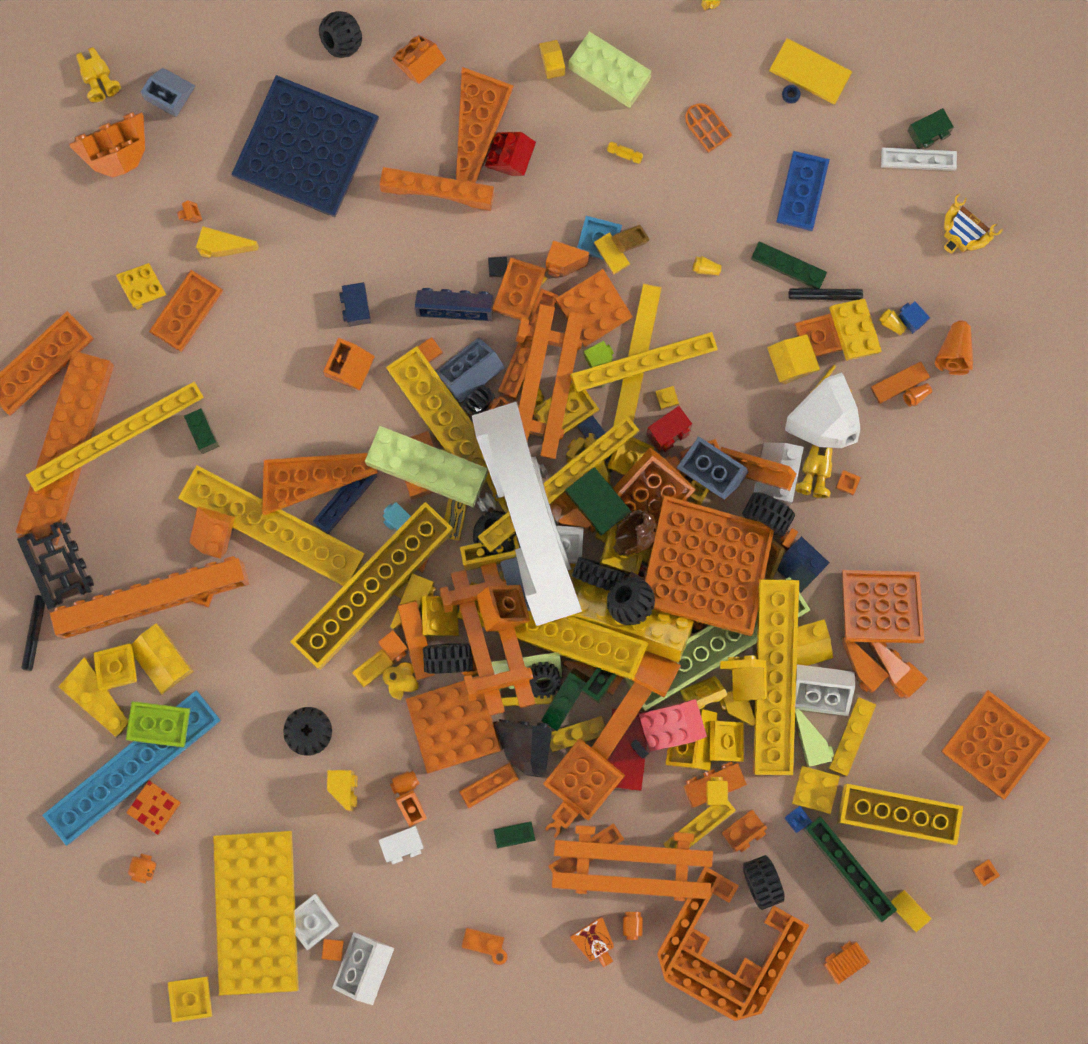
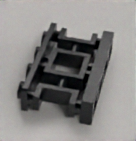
M63 519L51 523L52 534L36 539L33 531L27 534L19 535L17 538L48 610L63 603L61 593L77 587L82 596L85 593H91L93 590L92 586H94L91 575L87 576L84 570L87 566L83 557L79 558L77 551H79L78 545L75 540L72 541L70 538L71 529L67 522H63ZM58 528H60L69 552L65 545L56 549L53 546L51 540L60 536ZM29 540H31L33 546L44 543L47 552L39 555L38 558L41 563L38 562ZM62 552L69 568L52 575L45 559ZM74 563L85 587L82 586L80 580L70 584L67 578L68 574L75 572ZM45 575L49 582L58 578L61 581L63 587L54 591L56 598L52 594Z

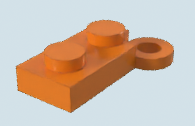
M466 928L462 948L492 955V960L497 965H502L507 961V953L502 949L505 937ZM498 953L503 954V960L498 961L496 955Z

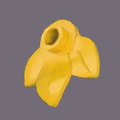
M403 662L397 667H388L384 670L382 678L385 684L388 685L389 694L393 698L401 700L404 692H413L419 689L417 680L412 676L414 673L412 663ZM391 673H394L396 675V678L394 680L390 679Z

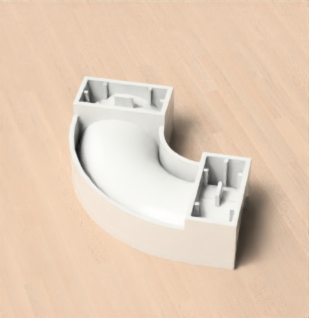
M517 402L473 415L472 420L476 438L499 498L505 496L521 546L515 552L525 597L536 626L582 612L568 570L571 569L551 512L536 456L531 457Z

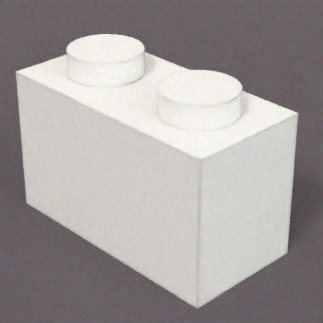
M417 826L379 840L386 862L391 861L392 865L403 861V856L410 854V857L422 854L421 850L424 849Z

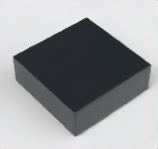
M507 256L488 257L489 277H504L508 266Z
M636 739L630 744V747L642 759L649 754Z

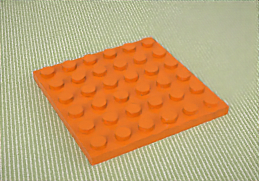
M664 495L656 526L657 532L652 544L644 579L652 588L655 596L654 610L752 636L759 607V579H764L774 531L761 522Z

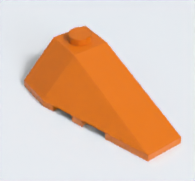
M868 642L879 664L889 674L887 678L895 688L893 691L900 698H909L928 680L909 661L908 663L903 662L896 650L891 648L888 650L886 642Z

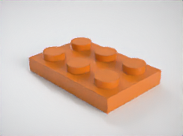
M510 258L492 311L519 320L522 318L529 320L547 271L546 268Z

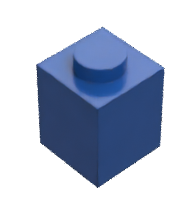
M916 301L911 305L906 303L900 309L901 313L898 316L912 334L930 319Z

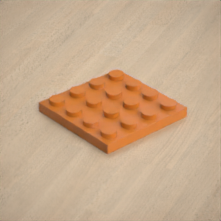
M842 570L845 642L924 643L919 572Z
M464 681L406 699L427 774L502 751L483 693L476 695L477 700L469 702Z
M987 690L941 752L998 797L1005 800L1051 738Z

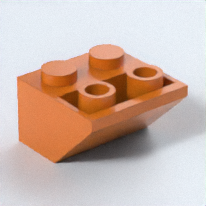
M418 35L413 37L408 45L398 50L392 60L412 81L420 84L446 61V58L434 42Z
M338 337L323 373L329 379L360 391L375 356L356 344Z

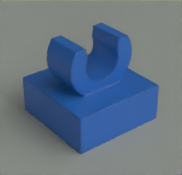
M798 806L784 817L795 833H798L812 822L801 806Z

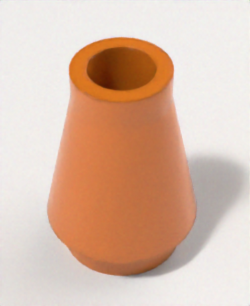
M926 383L907 389L903 393V399L909 407L917 406L932 393V388Z

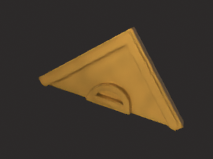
M773 539L766 567L767 579L774 578L786 550Z

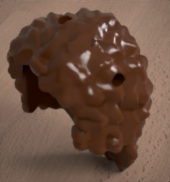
M638 509L625 516V519L617 525V530L615 531L616 541L613 546L615 553H618L620 556H629L633 553L638 554L653 544L657 532V524L651 513H648L647 510L642 511Z

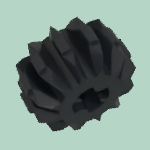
M480 385L469 394L463 402V407L472 416L482 413L489 407L495 395L488 387Z

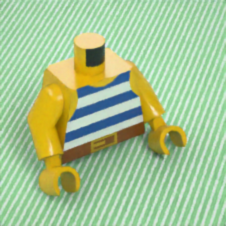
M960 193L956 195L955 204L953 203L947 211L944 221V229L946 230L944 236L949 240L944 245V249L951 254L957 248L962 252L984 248L994 239V235H1000L1003 232V229L996 233L994 227L998 224H994L989 228L962 206L965 204L967 197L963 202H959L957 198Z

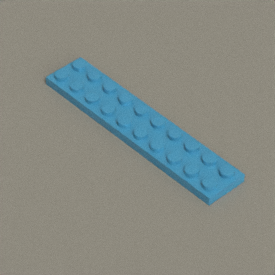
M197 690L176 706L191 709L185 748L133 741L42 815L66 846L76 840L221 721Z

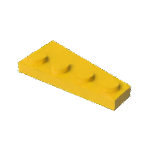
M84 657L58 687L110 733L118 737L128 726L129 720L108 690H98L96 672Z

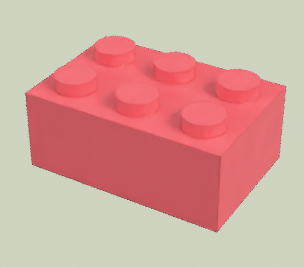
M696 699L655 708L639 714L650 752L692 743L707 737Z

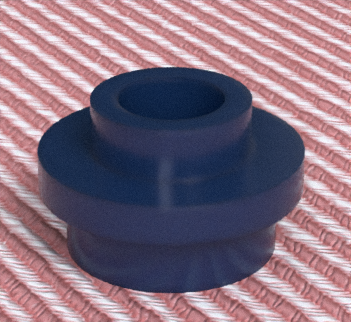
M788 85L782 91L783 100L789 104L796 103L801 95L799 88L794 85ZM788 93H793L794 97H789Z

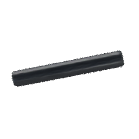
M790 288L788 297L789 299L860 300L863 298V289Z
M36 595L34 598L21 666L26 671L33 670L45 607L42 595Z

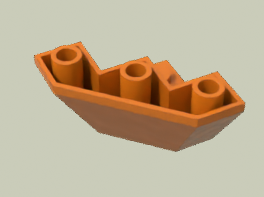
M134 112L128 113L123 116V120L111 125L109 122L99 126L100 130L89 135H85V133L74 137L76 141L69 145L95 172L110 177L126 174L138 167L145 151L144 115L142 112L134 114Z

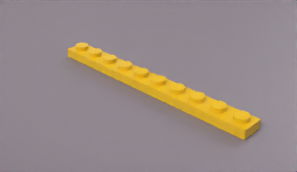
M194 381L25 476L33 490L37 492L193 405L204 397Z
M628 416L623 418L543 483L549 505L560 497L565 489L592 468L597 467L639 432V429ZM507 512L478 536L490 553L516 532L510 512Z

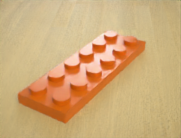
M68 311L0 372V407L9 416L70 362L73 351L81 352L94 340Z

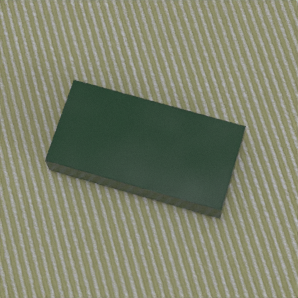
M532 821L493 829L497 849L536 841Z

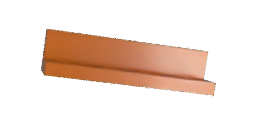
M721 447L720 451L747 468L749 472L745 477L746 479L787 491L791 490L797 473L790 466Z

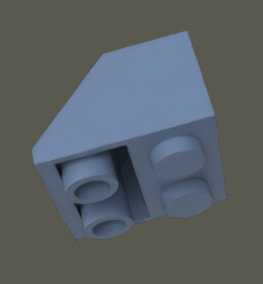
M162 68L150 76L141 90V94L147 102L177 117L194 90L195 85Z

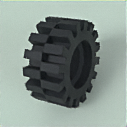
M538 662V666L534 663L531 668L533 679L529 680L534 697L537 698L540 695V699H544L545 695L547 698L550 697V694L554 696L556 691L560 690L559 686H561L558 668L554 667L552 663L549 666V662H545L544 665H542V662ZM540 678H549V680L544 683L536 682V680Z

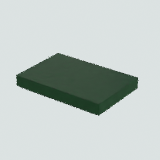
M595 467L564 491L601 536L632 512Z

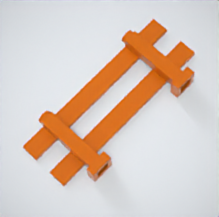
M540 304L536 326L528 325L529 320L522 318L515 340L523 343L525 339L532 340L519 403V412L527 442L529 434L544 437L540 456L555 459L559 440H562L564 435L562 424L571 384L570 374L573 373L577 350L580 351L582 346L580 334L584 315L570 311L564 334L551 330L555 307ZM548 344L561 347L562 350L547 423L532 420Z
M496 563L481 566L484 583L470 586L466 570L451 573L455 590L448 591L447 586L440 588V596L445 613L453 611L452 606L459 605L479 676L478 679L474 680L472 675L464 677L469 702L477 700L476 695L483 693L489 716L505 712L499 689L513 685L520 708L535 705L529 682L530 679H533L532 670L524 665L514 627L499 631L509 671L494 674L474 601L478 600L477 595L486 587L507 585L505 579H500Z
M576 825L575 833L579 834V842L555 840L554 856L576 857L578 859L577 873L553 872L552 888L574 889L575 893L587 894L588 890L671 896L676 901H686V898L710 899L711 883L687 881L688 866L712 867L713 851L689 849L690 842H694V833L674 832L673 840L677 841V848L592 843L591 835H595V826ZM589 858L676 865L675 880L588 874Z

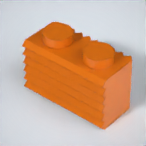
M851 941L846 942L841 946L842 950L837 954L832 952L824 958L826 962L823 963V966L838 985L870 963V960L856 941L853 943Z

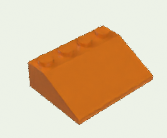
M651 447L612 488L632 512L638 509L642 511L647 510L648 513L654 516L656 524L664 495L686 501L695 491V488Z

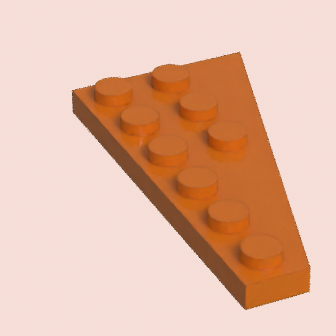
M462 67L456 180L476 183L514 85Z
M368 453L264 460L262 513L267 515L378 473V470L366 465L365 459Z

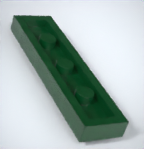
M760 241L751 257V260L815 289H820L827 274L826 271Z

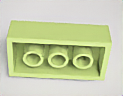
M590 31L570 58L568 66L569 70L631 108L649 82L652 72Z

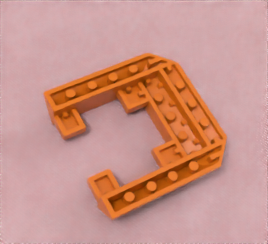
M708 867L703 868L696 881L711 883L710 898L714 894L730 903L739 885ZM687 898L657 952L664 981L733 1021L762 1014L809 925L778 907L772 906L763 923L780 933L766 959L760 967L744 957L734 975L701 956L710 937L694 929L709 899Z

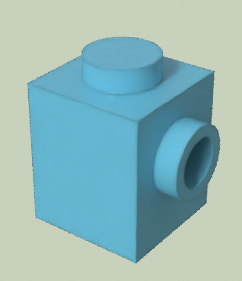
M397 502L393 505L389 504L383 511L385 513L383 515L385 519L383 523L390 530L394 528L397 531L411 517Z

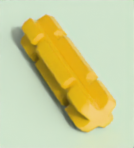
M610 142L607 147L609 153H616L617 156L627 160L632 159L633 162L638 164L642 161L643 154L638 151L634 152L633 149L622 145L617 146V143Z

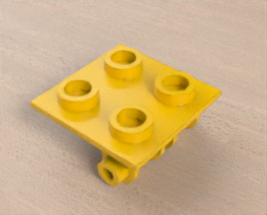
M149 263L116 274L119 283L136 310L141 309L144 303L167 295Z

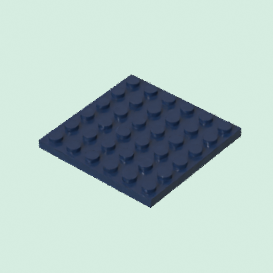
M276 75L231 175L335 218L373 134L379 116Z

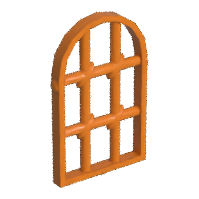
M699 103L692 105L687 110L685 116L686 124L708 153L732 136V133L720 120L715 111L708 105ZM699 106L707 108L710 112L705 114ZM696 107L702 114V118L697 120L691 113V109ZM688 114L694 120L692 125L688 122ZM713 114L720 124L714 126L709 119V115ZM704 119L711 125L709 132H706L701 125V121ZM695 125H698L703 131L702 137H699L694 131L693 127ZM720 126L729 134L727 137L724 138L718 131ZM714 131L722 139L717 144L710 137V134ZM705 137L714 145L712 148L709 149L702 141Z

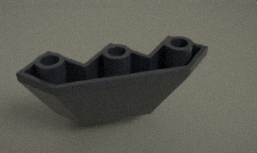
M503 719L494 722V728L507 761L525 775L545 778L552 728H549V724L537 723V726H534L524 721L512 724L509 720Z

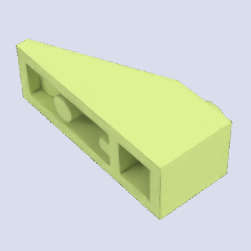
M799 708L795 709V722L806 766L811 767L831 762V757H834L832 747L828 746L827 741Z

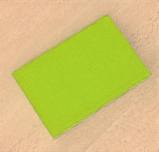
M132 701L126 740L185 748L191 709Z

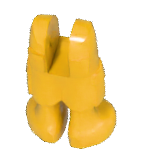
M91 47L88 48L91 56L90 59L86 60L81 52L76 54L83 81L91 86L87 98L90 102H100L105 100L106 96L97 82L98 79H101L104 90L109 97L117 94L121 86L117 80L109 79L110 70L101 59L95 48Z
M812 444L802 470L806 474L802 482L796 484L795 491L803 495H810L813 477L816 475L817 481L812 496L827 499L830 497L831 492L825 488V479L831 476L833 448L826 447L824 456L818 455L819 447Z

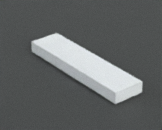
M882 148L881 168L956 171L957 151Z

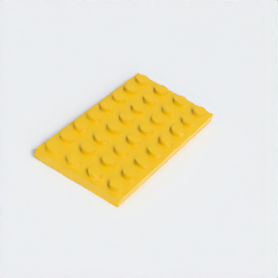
M292 831L213 836L219 996L299 991Z

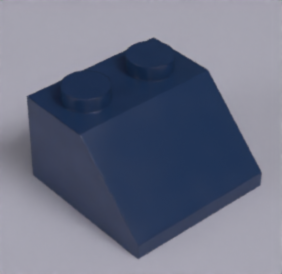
M801 536L783 555L777 571L785 579L790 577L791 580H799V592L802 593L830 562Z

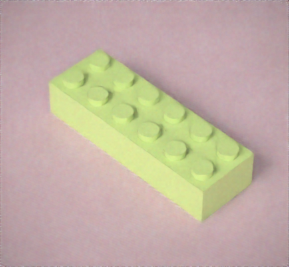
M379 426L365 459L367 466L473 508L488 474V468L382 426Z

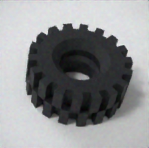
M578 557L572 576L596 587L610 590L618 580L621 581L624 572L600 565L599 562Z

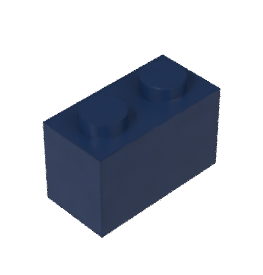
M364 282L343 285V292H339L341 303L345 304V310H342L344 322L347 321L349 327L371 323Z

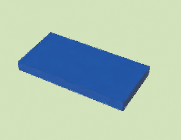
M793 151L776 223L813 231L830 159Z

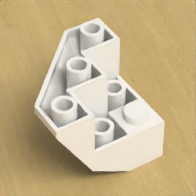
M842 372L825 378L787 417L785 430L788 433L818 447L844 448L858 442L861 430L858 408Z

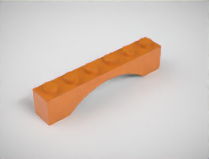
M386 167L382 169L379 184L381 192L398 195L416 194L439 197L459 202L472 208L491 211L494 198V186Z

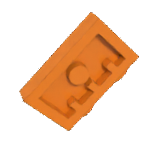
M750 810L721 832V834L735 852L740 850L742 853L750 847V841L754 838L758 841L766 835L764 831L767 827L761 822L755 812Z

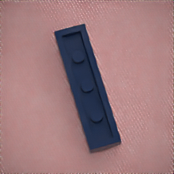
M374 474L342 486L316 516L313 523L329 534L378 476Z

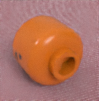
M141 853L140 857L134 856L128 869V875L131 876V880L146 884L147 881L153 879L157 864L151 860L152 856Z

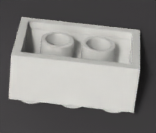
M764 442L761 458L790 466L797 474L790 491L756 482L754 492L767 494L790 506L793 502L804 447L788 443Z
M797 665L795 709L799 708V710L849 716L855 690V672Z
M353 932L332 989L354 1000L373 1005L394 948Z

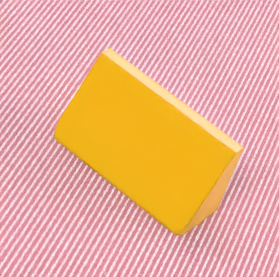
M901 890L890 901L897 909L896 912L915 932L919 931L932 919L905 890Z

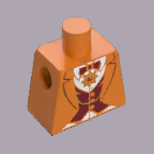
M602 917L570 936L571 940L590 962L598 958L603 968L613 962L608 951L614 948V945Z

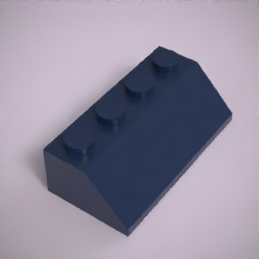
M422 288V290H417L415 300L417 317L492 321L493 295H490L489 292L480 291L478 294H474L467 290H461L459 293L452 292L449 289L433 291L431 288Z

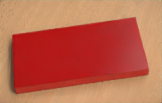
M612 708L611 717L617 709ZM643 712L637 714L607 760L625 775L615 788L642 791L645 758L642 759L630 747V744L636 739L647 749V741L639 714Z

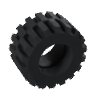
M759 492L752 493L742 512L745 518L761 522L774 531L773 535L785 536L795 517V513L789 506L772 496Z
M468 643L434 644L423 647L424 672L458 673L473 669L472 651Z
M767 855L743 863L746 882L756 905L761 910L784 902L785 894L780 878L771 859Z

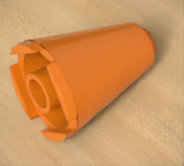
M959 320L952 324L935 358V366L939 370H949V374L966 375L970 370L972 371L971 326L966 321Z

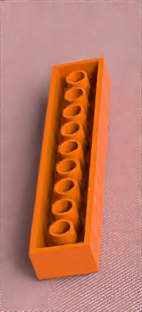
M73 351L36 469L91 439L114 368L110 360ZM82 467L37 492L30 485L15 532L22 535L33 531L36 539L53 533L50 526L51 523L57 522L60 519H63L65 523ZM60 536L51 540L53 545H58Z
M231 556L225 558L222 563L210 562L205 564L204 568L198 569V567L187 569V573L181 575L173 573L168 575L167 579L160 580V578H156L143 586L135 584L126 591L122 589L112 591L109 596H94L92 601L85 602V600L74 602V606L68 608L66 606L57 607L54 609V612L50 613L55 635L62 639L70 638L191 602L189 600H199L208 597L210 594L216 595L250 585L244 563L239 558Z

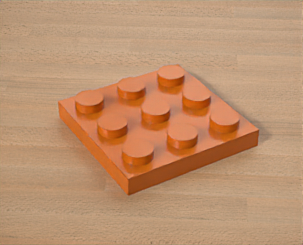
M604 269L555 299L567 320L570 311L584 315L580 334L584 347L633 317Z
M579 738L543 785L589 821L625 775Z

